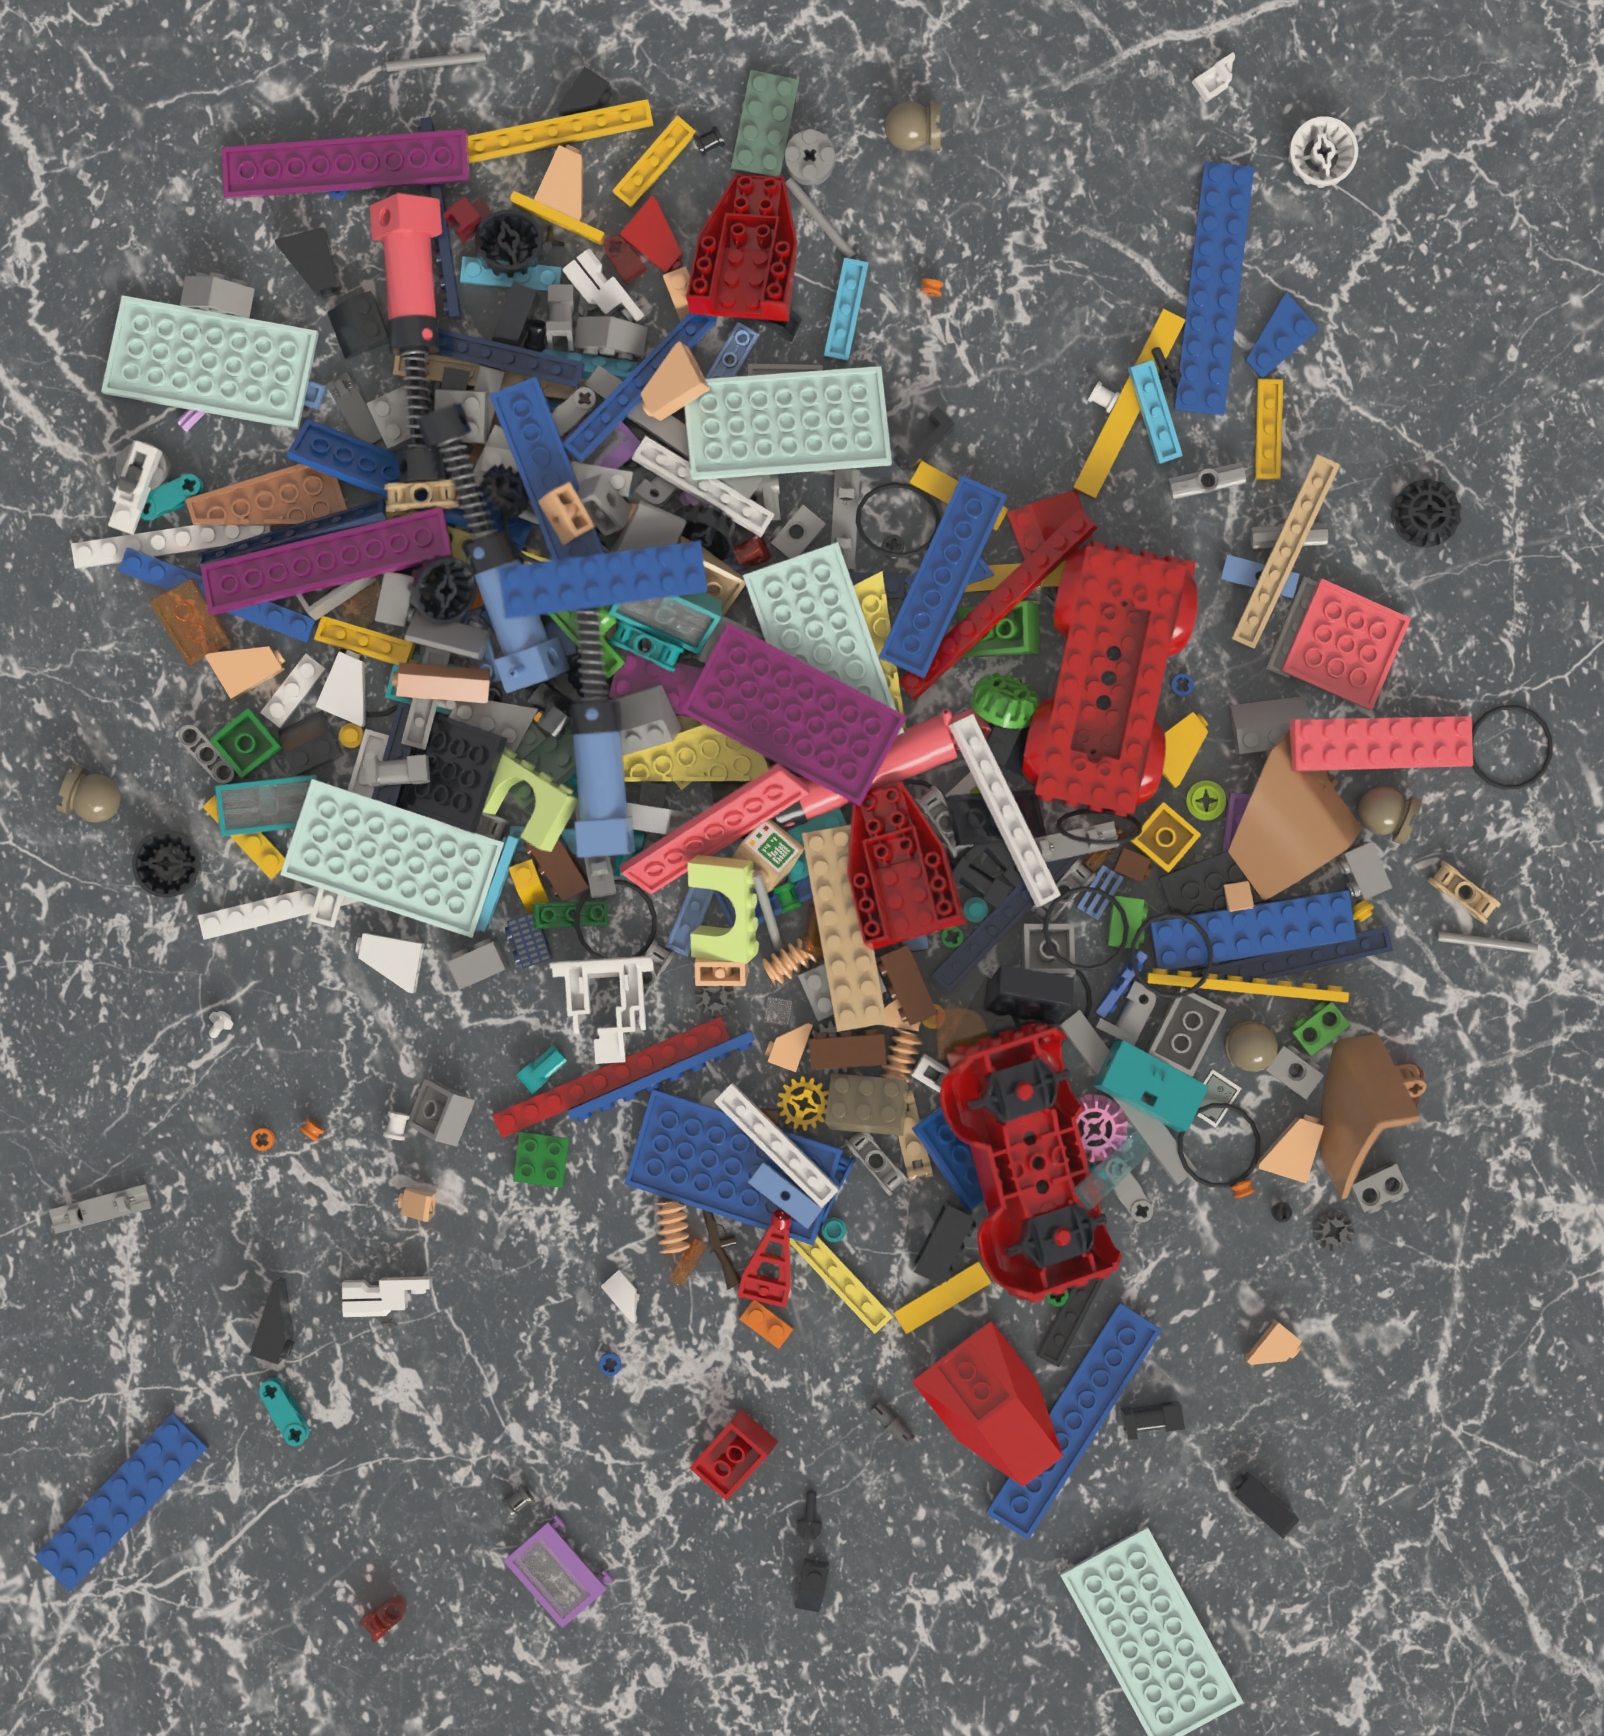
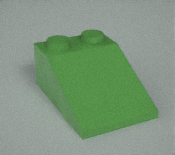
M1029 601L1019 602L961 658L1041 654L1039 604ZM976 606L958 608L959 622Z

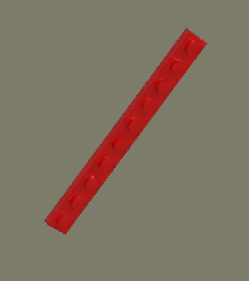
M1081 508L943 637L925 679L909 671L899 679V683L911 698L917 700L1098 529L1096 524Z
M720 1016L626 1057V1062L608 1064L499 1111L492 1116L503 1138L726 1042L731 1038Z

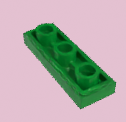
M585 901L580 911V927L608 926L607 901ZM579 902L532 904L534 929L575 927V911ZM570 910L574 913L573 919L568 915Z

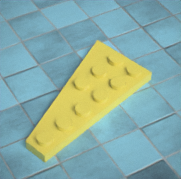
M881 571L853 587L896 711L904 714L897 667L879 658L891 631L883 572Z
M705 724L678 733L672 742L623 756L625 782L752 781L770 769L767 758L764 755Z

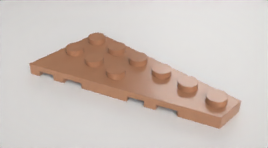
M301 463L185 499L194 525L292 526L347 509L337 478Z

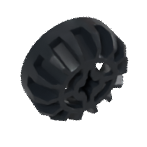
M517 210L494 212L483 219L476 230L475 249L477 258L481 260L482 266L485 269H492L493 274L499 276L501 273H507L508 278H513L514 273L517 272L525 275L528 273L529 267L537 266L538 258L543 254L541 229L538 223L524 212ZM520 240H521L525 245L520 246ZM498 241L499 251L492 252L495 243ZM527 250L525 258L518 263L521 251ZM500 256L501 259L509 262V265L499 263L495 257Z
M1424 479L1409 484L1399 492L1393 502L1391 518L1394 529L1405 542L1416 547L1429 548L1442 544L1455 534V530L1461 522L1460 510L1462 507L1461 503H1458L1455 491L1445 486L1444 482ZM1427 495V501L1417 507H1413L1419 497ZM1432 495L1439 497L1444 502L1446 508H1440L1436 502L1432 501ZM1428 507V511H1429V512L1436 513V514L1431 515V516L1428 517V519H1427V515H1426V514H1422V513H1418V512H1421V511L1425 510V509ZM1445 517L1444 522L1439 527L1431 529V523ZM1413 518H1415V520H1416L1420 525H1427V529L1420 527V526L1414 521Z
M698 503L694 506L688 504L675 512V516L686 520L680 536L692 542L700 541L701 546L719 560H724L732 554L737 541L738 531L732 518H726L725 511L722 510L718 513L714 510L713 505L705 508L702 503Z
M434 555L435 558L431 560L424 559L421 561L422 567L419 571L414 570L412 572L415 579L413 583L408 584V589L412 592L409 601L415 606V611L429 621L447 624L460 619L469 611L476 598L477 583L469 565L455 556ZM433 570V574L428 577L426 582H423L424 576ZM421 587H425L430 594V601L423 596Z
M161 830L149 834L138 844L133 854L132 869L138 884L148 893L157 897H175L185 894V892L196 885V881L202 873V855L197 849V844L188 838L186 834L173 830ZM168 847V853H162L154 859L159 850ZM173 847L180 849L185 854L187 860H181L177 854L173 853ZM169 859V861L179 863V865H173L168 868L157 863L168 861ZM154 868H156V870L160 874L168 875V881L160 878L156 874ZM180 869H186L181 878L172 881L173 874L179 872Z

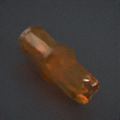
M1115 825L1117 838L1120 839L1127 837L1126 833H1123V831ZM1115 848L1092 852L1085 860L1086 866L1092 871H1096L1109 855L1113 856Z
M693 1238L684 1256H680L681 1261L671 1275L670 1281L681 1287L692 1269L697 1267L695 1264L705 1248H707V1245Z

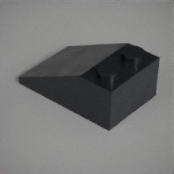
M282 1277L272 1284L249 1354L277 1365L283 1359H287L288 1355H291L295 1345V1341H292L294 1333L286 1279Z

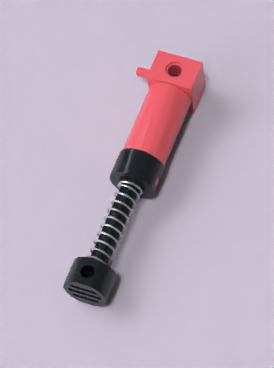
M397 193L370 205L372 240L384 242L389 317V351L392 355L402 356L401 360L406 362V367H403L402 370L406 371V377H403V380H407V386L403 389L408 392V396H405L404 399L408 400V406L405 409H409V416L405 418L409 419L410 423L406 428L410 429V435L407 438H411V445L407 447L411 448V450L398 453L399 483L436 482L447 480L446 461H442L445 455L439 449L426 447L416 419L428 414V410L430 411L429 413L432 412L428 408L432 401L427 398L431 391L427 388L430 381L426 379V376L430 372L425 369L429 364L425 357L439 351L431 238L442 234L440 199Z

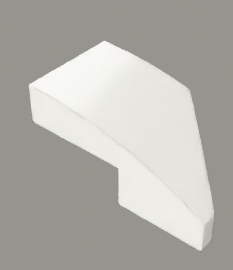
M1233 52L1191 82L1205 102H1208L1224 91L1232 80L1231 71L1233 61L1235 60Z
M618 1270L601 1287L632 1323H635L637 1321L636 1309L639 1294H637V1289L621 1270Z

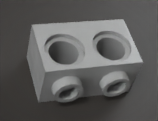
M1390 1162L1355 1179L1351 1187V1192L1360 1210L1363 1212L1368 1211L1369 1214L1383 1208L1381 1204L1389 1200L1391 1203L1403 1199L1405 1197L1404 1193L1409 1191L1397 1164L1394 1162ZM1394 1177L1396 1179L1395 1188L1387 1190L1385 1188L1386 1180ZM1372 1188L1374 1191L1373 1198L1369 1201H1364L1362 1197L1364 1190Z

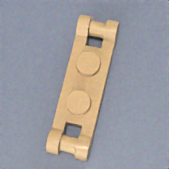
M908 1090L907 1103L909 1110L906 1111L903 1136L898 1135L909 1182L917 1181L916 1178L933 1177L928 1152L912 1130V1127L918 1124L920 1119L913 1091ZM922 1159L923 1166L913 1168L912 1161Z

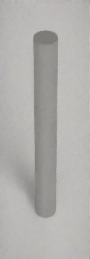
M485 51L388 61L386 62L387 72L482 62L486 61Z
M792 177L785 182L786 186L844 256L849 259L855 256L856 253L797 182Z
M755 870L752 878L773 948L775 951H779L784 946L762 874L759 870Z
M1441 931L1437 933V941L1533 954H1537L1538 944Z

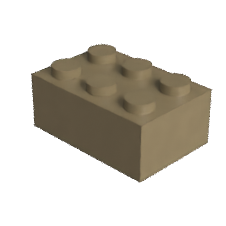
M831 1073L825 1119L830 1130L903 1136L909 1090L908 1084L905 1079Z

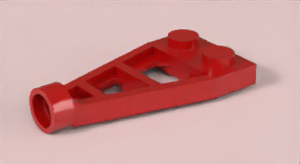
M775 1210L773 1212L768 1229L743 1270L737 1294L738 1297L786 1308L792 1283L790 1252L792 1216L784 1210ZM769 1241L782 1244V1255L765 1252ZM765 1261L777 1264L779 1266V1278L757 1274L761 1263Z

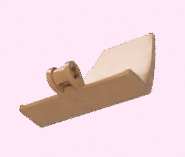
M1290 729L1285 731L1272 749L1228 850L1263 900H1267L1290 887L1344 852L1352 845L1362 829L1334 789L1338 780L1335 776L1332 777L1328 770L1292 771Z
M1378 1034L1338 1040L1333 1045L1329 1061L1321 1113V1125L1324 1126L1321 1135V1159L1340 1199L1347 1198L1362 1162L1382 1129L1403 1126L1417 1122L1420 1119V1113L1411 1097L1423 1094L1426 1090V1083L1419 1077V1070L1416 1065H1394Z

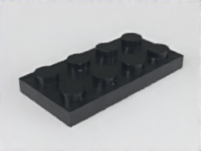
M1034 790L1011 791L1033 839L1047 836L1038 796L1034 793ZM982 793L949 795L945 798L956 846L1005 843Z

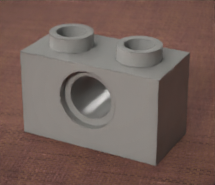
M602 474L582 481L577 496L595 526L605 536L624 529L631 506Z
M804 505L800 508L795 506L786 517L789 519V522L784 528L778 526L770 536L773 539L771 545L787 559L802 555L826 527V523ZM799 526L803 529L804 534L800 539H793L790 536L789 531L792 527Z
M1280 1044L1276 1058L1265 1070L1299 1096L1307 1099L1324 1076L1319 1072L1321 1067L1310 1059L1307 1062L1299 1057L1301 1052L1290 1044L1287 1047ZM1294 1063H1298L1301 1071L1299 1075L1292 1077L1289 1074V1067Z

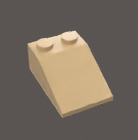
M680 536L676 544L692 541ZM701 546L708 591L704 593L722 601V616H724L746 583L740 574Z

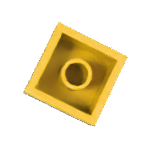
M1160 802L1142 823V833L1130 842L1164 872L1169 873L1201 834L1167 804Z

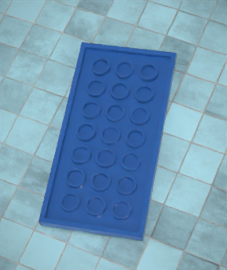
M652 1089L624 1183L625 1185L764 1230L768 1229L773 1212L783 1209L748 1183L763 1162L767 1163L808 1195L723 1110L661 1090ZM780 1129L834 1182L843 1152L842 1148ZM783 1191V1197L789 1199L790 1193ZM827 1203L808 1229L792 1217L790 1238L814 1245Z

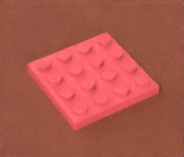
M1319 579L1280 671L1367 710H1372L1411 618L1327 580Z

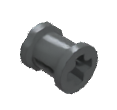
M523 1484L519 1485L518 1490L509 1498L505 1497L502 1499L505 1508L514 1517H517L519 1515L518 1512L526 1505L535 1502L533 1495Z

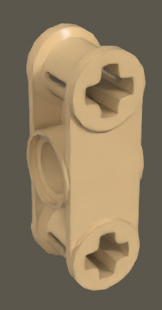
M449 479L436 482L384 485L388 497L386 511L402 512L415 509L438 507L449 509L459 507V502L456 501V490L453 489L455 482ZM420 490H425L429 493L428 498L422 502L415 499L416 493ZM446 490H448V499L446 498Z
M1445 861L1441 862V868L1434 877L1428 879L1432 886L1448 895L1483 924L1488 922L1487 918L1492 911L1501 905L1495 898L1482 891ZM1463 885L1467 886L1470 890V896L1465 900L1460 898L1458 894L1459 888Z

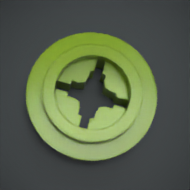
M1200 781L1194 784L1188 791L1186 798L1188 811L1200 820L1207 821L1217 818L1226 806L1224 790L1212 781ZM1205 790L1208 798L1217 800L1208 804L1207 812H1205L1203 803L1196 802L1199 798H1203Z

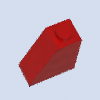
M651 196L623 229L620 236L622 240L665 275L682 266L683 262L681 259L683 256L656 198Z

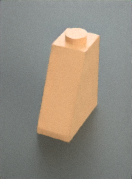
M559 145L534 200L583 222V158L579 154L580 151L570 145H566L565 148Z
M679 341L674 345L640 395L644 401L642 407L649 417L653 416L661 421L709 391L710 387L690 348Z
M269 646L205 655L230 699L233 700L286 670L283 665L286 660L280 650H274Z
M1305 1114L1304 1118L1296 1117L1258 1159L1256 1167L1307 1183L1324 1126L1319 1124V1119Z

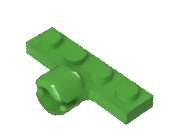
M608 605L597 607L598 612L601 613V616L598 617V622L602 623L599 626V632L603 633L600 636V642L604 643L600 648L601 652L605 653L601 656V661L605 662V665L602 666V671L606 673L604 676L607 679L627 662L612 643L608 642L606 632L618 621V618L608 614ZM574 610L549 613L548 615L580 648V643L576 641L580 638L579 633L575 631L579 629L578 623L575 622L578 619V613H575Z

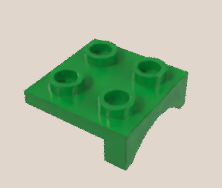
M520 1132L513 1182L563 1188L569 1138L552 1136L551 1134L544 1135L543 1133Z

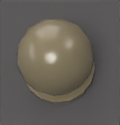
M930 100V107L927 106L926 108L919 102L914 101L897 103L889 110L884 123L885 133L889 142L897 149L905 151L918 150L925 144L930 145V151H940L941 128H936V123H940V101Z
M73 765L72 769L74 772L66 774L59 791V795L63 797L62 804H57V811L70 814L74 810L78 817L94 823L103 822L113 817L119 809L121 801L120 790L114 780L100 774L86 776L85 768Z
M1379 786L1370 788L1359 801L1358 817L1363 827L1373 834L1387 835L1392 833L1393 842L1404 844L1413 829L1409 823L1413 814L1418 816L1422 800L1411 795L1405 801L1402 794L1392 787Z
M1244 1021L1236 1024L1227 1034L1224 1048L1227 1058L1233 1065L1244 1071L1258 1072L1265 1070L1273 1063L1277 1056L1278 1043L1276 1036L1270 1028L1258 1022Z

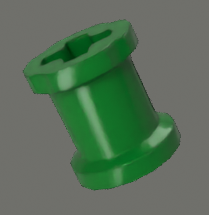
M794 882L773 890V893L777 894L783 914L803 906L802 902L798 901L793 889L795 886Z
M957 926L943 929L940 936L942 943L949 948L958 947L964 937L962 930ZM947 931L958 932L959 935L956 937L957 941L955 943L950 940L946 941Z
M1068 1291L1059 1294V1299L1050 1296L1051 1294L1045 1295L1048 1302L1054 1306L1064 1305L1069 1297Z

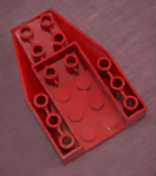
M734 175L698 234L686 294L690 314L789 321L798 242L784 177Z
M899 781L869 790L861 806L853 803L847 875L864 945L874 950L967 923L944 845L904 783Z
M992 1320L911 1381L957 1441L1024 1487L1063 1457L1038 1380Z

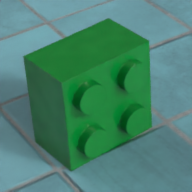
M247 708L210 739L241 779L249 778L283 749L282 743L251 708Z

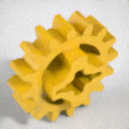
M801 1076L800 1082L792 1078V1086L784 1084L783 1087L786 1092H779L778 1094L783 1099V1101L777 1103L778 1107H783L779 1115L787 1116L786 1124L793 1121L794 1129H797L799 1124L803 1126L804 1131L807 1130L808 1124L816 1128L817 1120L820 1122L825 1121L822 1114H826L827 1108H825V1105H827L828 1099L824 1097L829 1092L828 1090L821 1091L823 1083L820 1082L815 1085L813 1077H811L809 1082H805L804 1076ZM805 1087L803 1092L797 1095L791 1094L794 1089ZM813 1090L818 1093L821 1104L814 1101L812 1097ZM804 1097H807L808 1103L812 1106H806L804 1110L800 1109V1104L796 1100H802ZM787 1102L794 1106L796 1110L795 1116L789 1112ZM809 1112L817 1113L814 1117L803 1120L805 1114Z

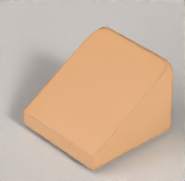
M1249 881L1223 885L1228 911L1254 908Z

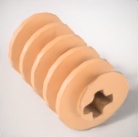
M798 938L797 948L789 943L788 953L782 948L779 949L780 957L772 953L771 963L765 958L762 959L763 966L774 985L775 980L781 984L784 983V974L790 979L793 978L792 970H795L798 974L802 973L801 964L809 969L810 959L816 964L819 963L807 941L803 942Z
M895 1027L894 1030L900 1035L891 1037L897 1044L888 1046L893 1055H886V1059L890 1064L881 1065L886 1074L879 1075L886 1078L905 1079L906 1082H909L910 1079L904 1073L913 1072V1069L908 1066V1064L916 1063L911 1054H919V1050L914 1045H922L923 1041L917 1037V1034Z
M674 1200L655 1202V1205L662 1206V1209L656 1211V1215L663 1216V1219L657 1221L656 1224L664 1226V1229L658 1231L657 1234L665 1236V1239L658 1241V1244L666 1246L659 1253H675L689 1248L690 1243L682 1241L689 1237V1233L682 1231L688 1227V1223L681 1221L687 1218V1213L680 1211L686 1208V1204Z

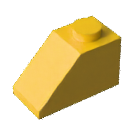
M534 859L509 867L516 890L528 914L533 913L532 904L551 903Z

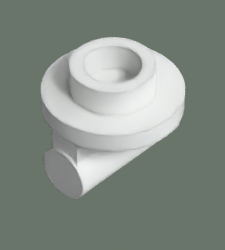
M223 1011L212 1012L209 1016L210 1020L214 1023L209 1031V1035L212 1038L218 1037L222 1029L229 1030L233 1026L230 1015Z

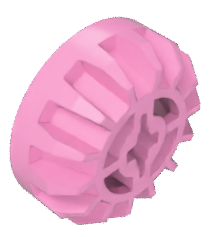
M1100 1094L1079 1096L1076 1099L1082 1105L1083 1111L1076 1121L1077 1125L1080 1119L1083 1121L1080 1137L1086 1160L1089 1162L1105 1161L1115 1153H1118L1124 1141H1126L1127 1120L1122 1113L1123 1110L1112 1099ZM1089 1112H1100L1097 1117H1084ZM1110 1120L1112 1133L1108 1139L1104 1136L1106 1132L1105 1124ZM1098 1122L1097 1128L1099 1132H1091L1089 1134L1090 1128L1088 1125L1090 1123L1095 1125ZM1102 1138L1105 1141L1100 1146L1087 1145L1090 1140Z

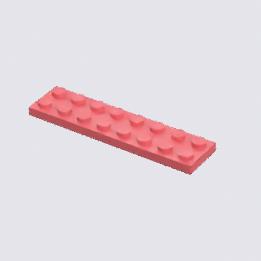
M1471 716L1290 720L1292 771L1473 766Z
M776 764L619 866L620 872L643 890L653 894L688 871V862L696 855L712 856L808 795V787L780 764Z

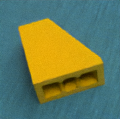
M1191 712L1164 732L1166 737V755L1162 775L1172 788L1180 785L1208 734V730L1205 728L1208 724L1200 713L1196 715L1194 712Z

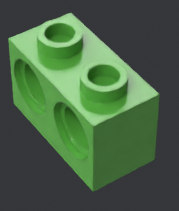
M1322 1000L1311 1009L1313 1013L1307 1018L1302 1016L1292 1024L1294 1028L1289 1031L1310 1056L1314 1055L1351 1026L1332 1001L1325 1003ZM1326 1012H1332L1334 1015L1333 1023L1328 1026L1324 1025L1322 1021L1323 1015ZM1308 1027L1313 1028L1315 1032L1313 1039L1305 1041L1303 1031Z

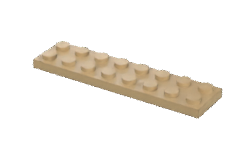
M851 825L802 833L837 1032L887 1023L874 950L869 949L863 943L847 875Z

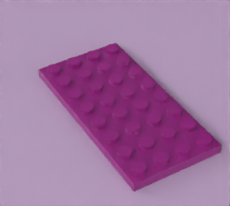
M727 623L681 711L687 716L861 806L907 718L906 715L730 623Z

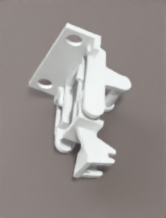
M653 956L551 962L550 969L553 971V977L565 976L568 1016H573L574 1034H580L579 1014L591 1013L589 991L591 978L620 977L621 1006H616L617 1026L598 1028L599 1038L594 1039L595 1064L626 1062L624 1032H636L635 1010H639L640 1029L646 1030L643 972L654 971Z

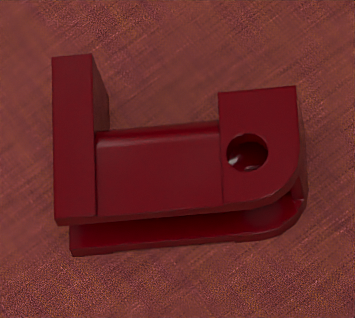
M464 196L444 213L443 217L451 229L458 223L460 224L456 234L464 245L475 236L479 224L483 219L492 214V211L481 197L473 204H470Z

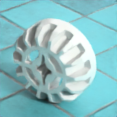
M1316 117L1305 122L1296 131L1289 144L1288 160L1292 164L1293 173L1301 177L1305 184L1317 185L1318 188L1329 185L1334 186L1346 178L1355 166L1358 157V144L1354 133L1344 122L1332 117ZM1313 140L1314 146L1310 151V155L1304 156L1306 145ZM1320 148H1322L1323 152L1328 153L1325 158H1323L1322 154L1317 153ZM1334 155H1338L1337 163L1329 170ZM1305 160H1311L1314 165L1318 166L1319 172L1310 169Z

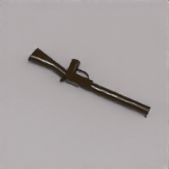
M702 1210L711 1244L710 1254L715 1252L719 1259L726 1287L729 1290L741 1282L740 1276L724 1250L726 1247L737 1245L735 1236L727 1237L724 1226L716 1224L714 1214ZM717 1226H721L724 1229L725 1238L720 1239Z

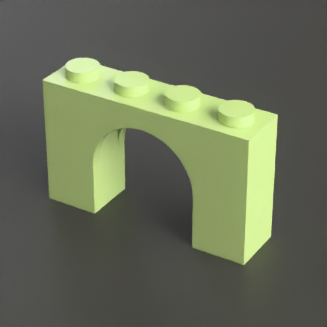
M505 747L483 812L495 815L509 789L518 782L527 781L534 790L536 805L521 838L540 850L551 852L577 806L578 798L572 794L573 789L561 783L557 785L553 782L554 777L543 771L541 773L535 771L536 766L524 759L522 761L516 758L517 754Z
M696 855L688 862V886L714 889L722 892L731 900L736 912V920L733 927L721 928L703 925L697 927L690 934L691 957L747 964L757 955L759 943L756 941L758 919L755 917L757 895L754 893L752 878L755 872L753 861Z

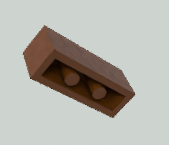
M562 835L558 838L551 852L540 850L525 840L523 845L530 856H535L538 861L536 866L543 877H548L551 882L549 887L556 898L560 897L562 902L589 888L588 877Z
M908 944L881 955L882 961L877 964L883 977L889 976L892 984L887 987L893 1000L899 999L902 1007L897 1010L903 1023L908 1021L909 1025L912 1026L937 1015L936 1008Z
M866 1029L864 1034L854 1035V1031H839V1036L829 1037V1032L813 1033L814 1038H809L811 1070L886 1064L884 1033H879V1029Z

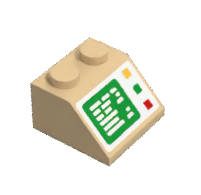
M770 818L756 827L747 836L732 858L753 861V869L761 872L768 893L784 882L805 848Z

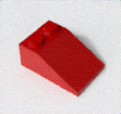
M1076 489L1007 512L1006 518L1022 562L1080 508L1083 510Z
M740 1409L689 1469L727 1501L766 1459L778 1441Z

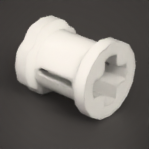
M1098 381L1087 401L1090 403L1094 401L1106 408V412L1109 413L1120 393L1108 390Z
M388 1111L389 1121L387 1131L383 1133V1136L396 1140H405L404 1130L410 1115Z

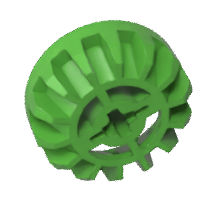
M996 672L992 675L987 674L976 682L970 698V704L979 716L995 725L1011 729H1021L1031 725L1035 710L1039 706V698L1036 691H1033L1030 684L1024 685L1021 678L1015 680L1010 678V674H1006L1003 677L999 672Z

